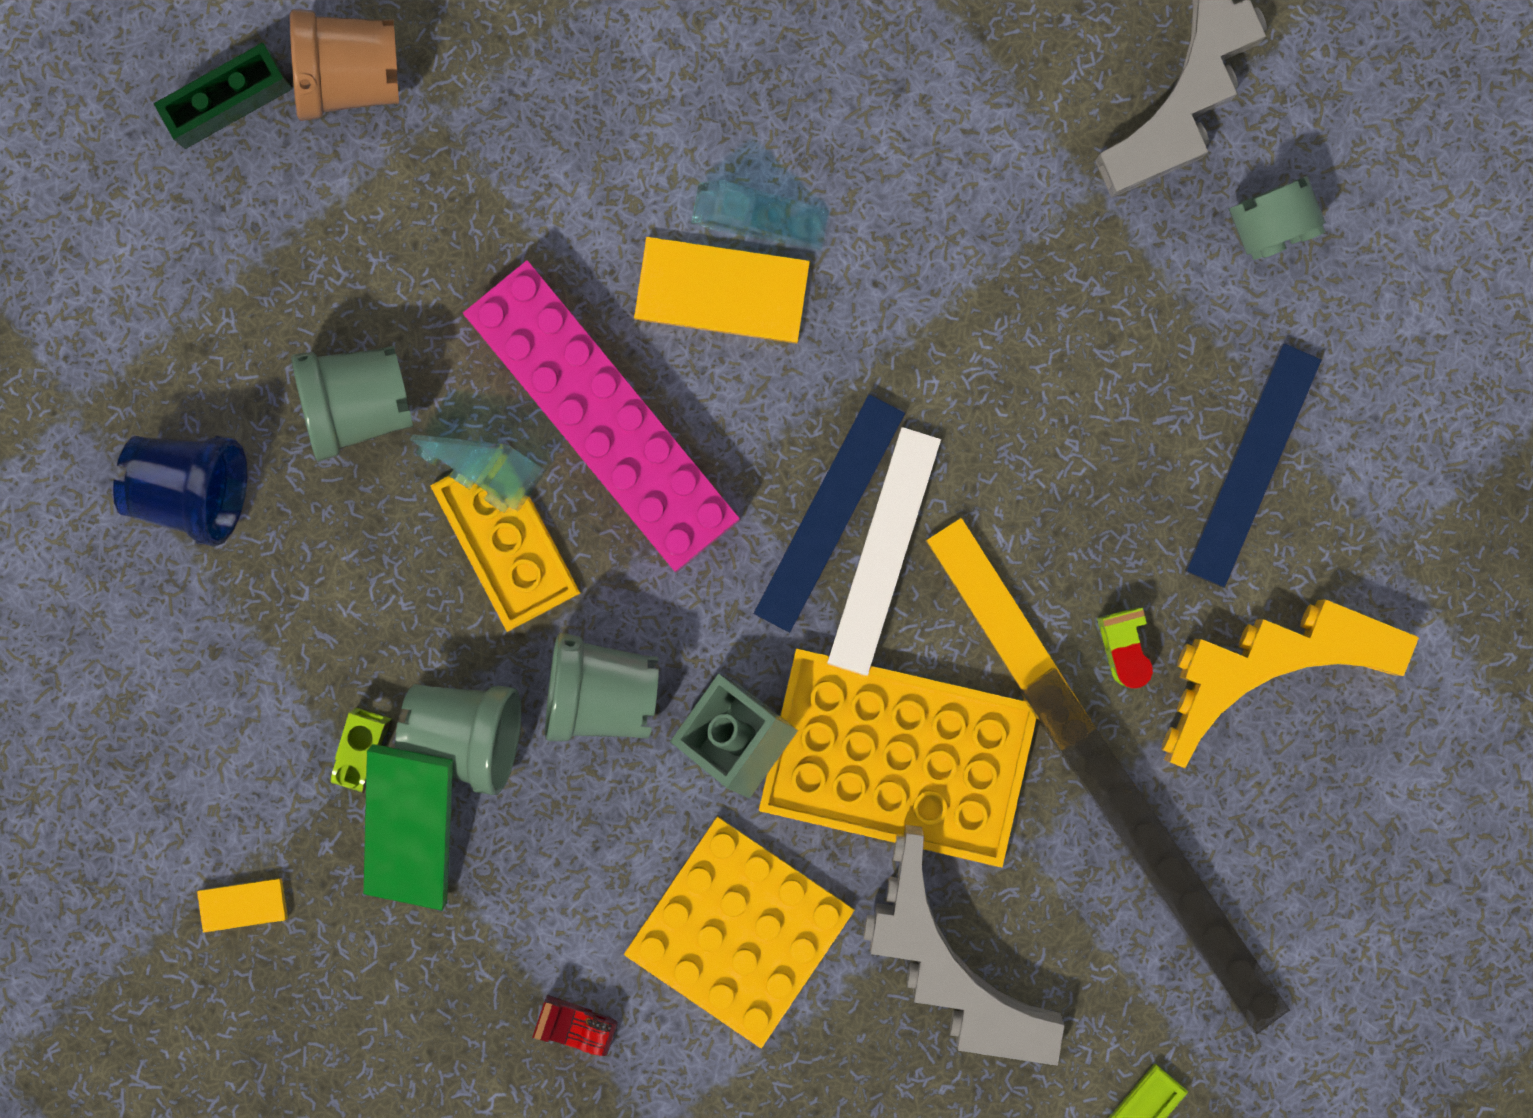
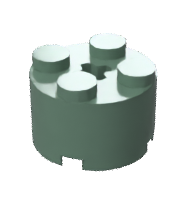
M1308 176L1296 179L1293 183L1286 186L1276 187L1238 203L1239 205L1228 208L1246 255L1251 254L1253 260L1261 257L1266 258L1286 250L1287 247L1284 241L1290 240V243L1294 244L1299 241L1310 240L1325 233L1323 224L1326 221Z

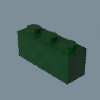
M262 42L153 104L173 140L184 149H187L293 88L274 54Z

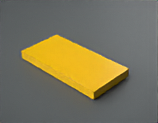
M646 237L634 319L797 344L810 261Z
M504 447L430 485L507 632L581 594Z

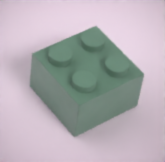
M718 674L670 742L727 789L750 799L798 730L741 685Z

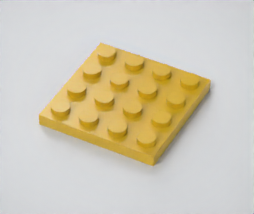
M717 816L624 955L756 1046L762 1048L855 909Z

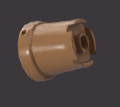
M291 10L290 40L296 113L300 121L321 118L323 112L384 104H399L394 19L373 20L317 16L313 10Z

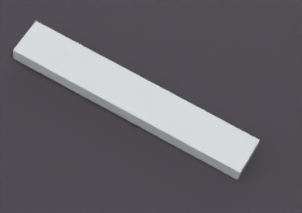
M901 427L827 664L866 677L868 676L941 439Z

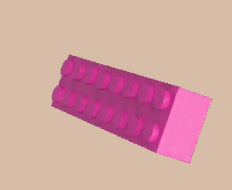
M528 260L463 312L464 316L674 572L677 573L740 521L736 513Z

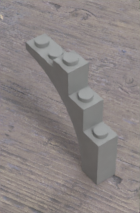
M1192 0L1191 40L1182 71L1168 99L1156 114L1129 138L1103 151L1095 160L1111 198L1201 160L1208 153L1206 148L1209 145L1207 132L1201 122L1195 123L1194 117L1232 101L1237 95L1235 89L1238 88V81L1230 65L1225 66L1223 60L1258 46L1266 37L1264 31L1267 30L1264 15L1258 7L1253 8L1250 0H1244L1235 5L1232 0Z
M905 825L904 837L896 836L893 851V861L899 862L897 877H889L886 902H893V905L876 903L875 914L866 916L863 940L870 941L871 954L917 961V963L909 964L906 987L913 989L915 1003L960 1009V1011L953 1010L950 1022V1036H956L958 1051L1058 1066L1064 1031L1061 1013L1030 1006L998 991L975 974L951 948L935 921L925 893L922 873L924 840L922 827Z

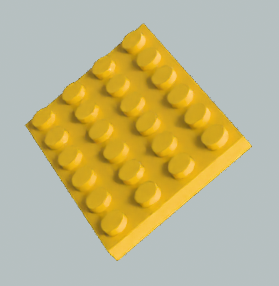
M796 648L780 717L795 727L798 732L766 775L758 811L894 843L896 836L904 837L905 825L919 826L923 830L924 850L1002 868L1040 705L870 666L868 676L866 677L827 664L829 659L827 655Z

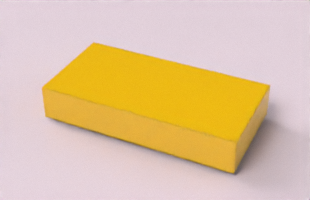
M282 878L197 891L203 933L288 919Z

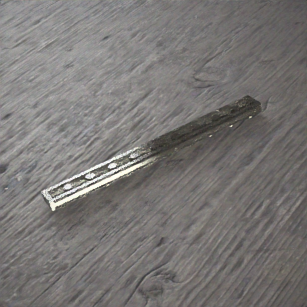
M1051 668L1018 691L1252 1032L1255 1034L1260 1033L1289 1012L1290 1009L1057 670Z

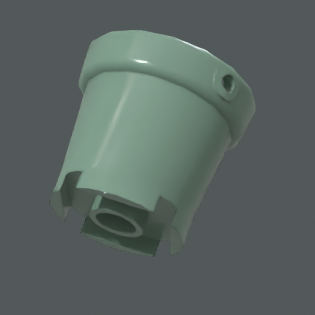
M394 346L320 357L314 352L293 354L291 356L314 457L318 462L338 456L342 448L394 431L413 427Z
M558 633L549 680L545 721L546 740L569 741L572 739V736L649 739L652 727L645 726H647L648 716H654L659 669L654 667L659 661L658 657L583 643V639L579 636Z
M413 684L408 690L401 709L409 711L405 723H397L395 748L452 759V779L470 783L473 792L499 795L511 774L519 742L522 713L518 690L499 685L492 686L487 691Z

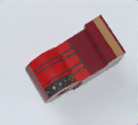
M547 995L532 1038L545 1042L550 1040L577 1048L589 1054L606 1056L608 1055L618 1022L613 1018L592 1012L593 1010Z

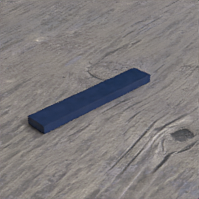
M1287 344L1280 346L1185 572L1225 588L1322 359Z
M868 394L753 614L789 633L791 632L905 415L904 412Z

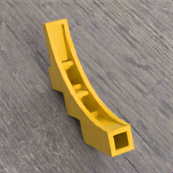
M1324 599L1317 600L1315 606L1310 604L1305 610L1300 627L1305 629L1303 635L1264 619H1256L1254 626L1248 624L1239 641V647L1244 649L1242 655L1205 640L1194 639L1192 645L1185 644L1177 662V667L1182 668L1179 677L1194 683L1192 690L1186 688L1180 698L1177 712L1182 713L1177 728L1170 727L1163 740L1161 750L1167 752L1164 760L1186 768L1200 739L1220 714L1245 693L1274 677L1306 667L1333 664L1364 666L1390 675L1404 676L1419 637Z

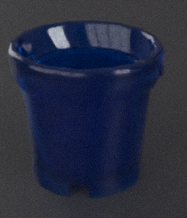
M217 435L215 438L207 439L204 442L142 436L131 437L121 451L116 465L127 467L124 481L114 479L113 482L114 504L117 512L123 516L187 533L189 537L195 540L196 544H206L211 547L224 544L234 532L246 497L248 473L247 459L243 446L234 438H224Z

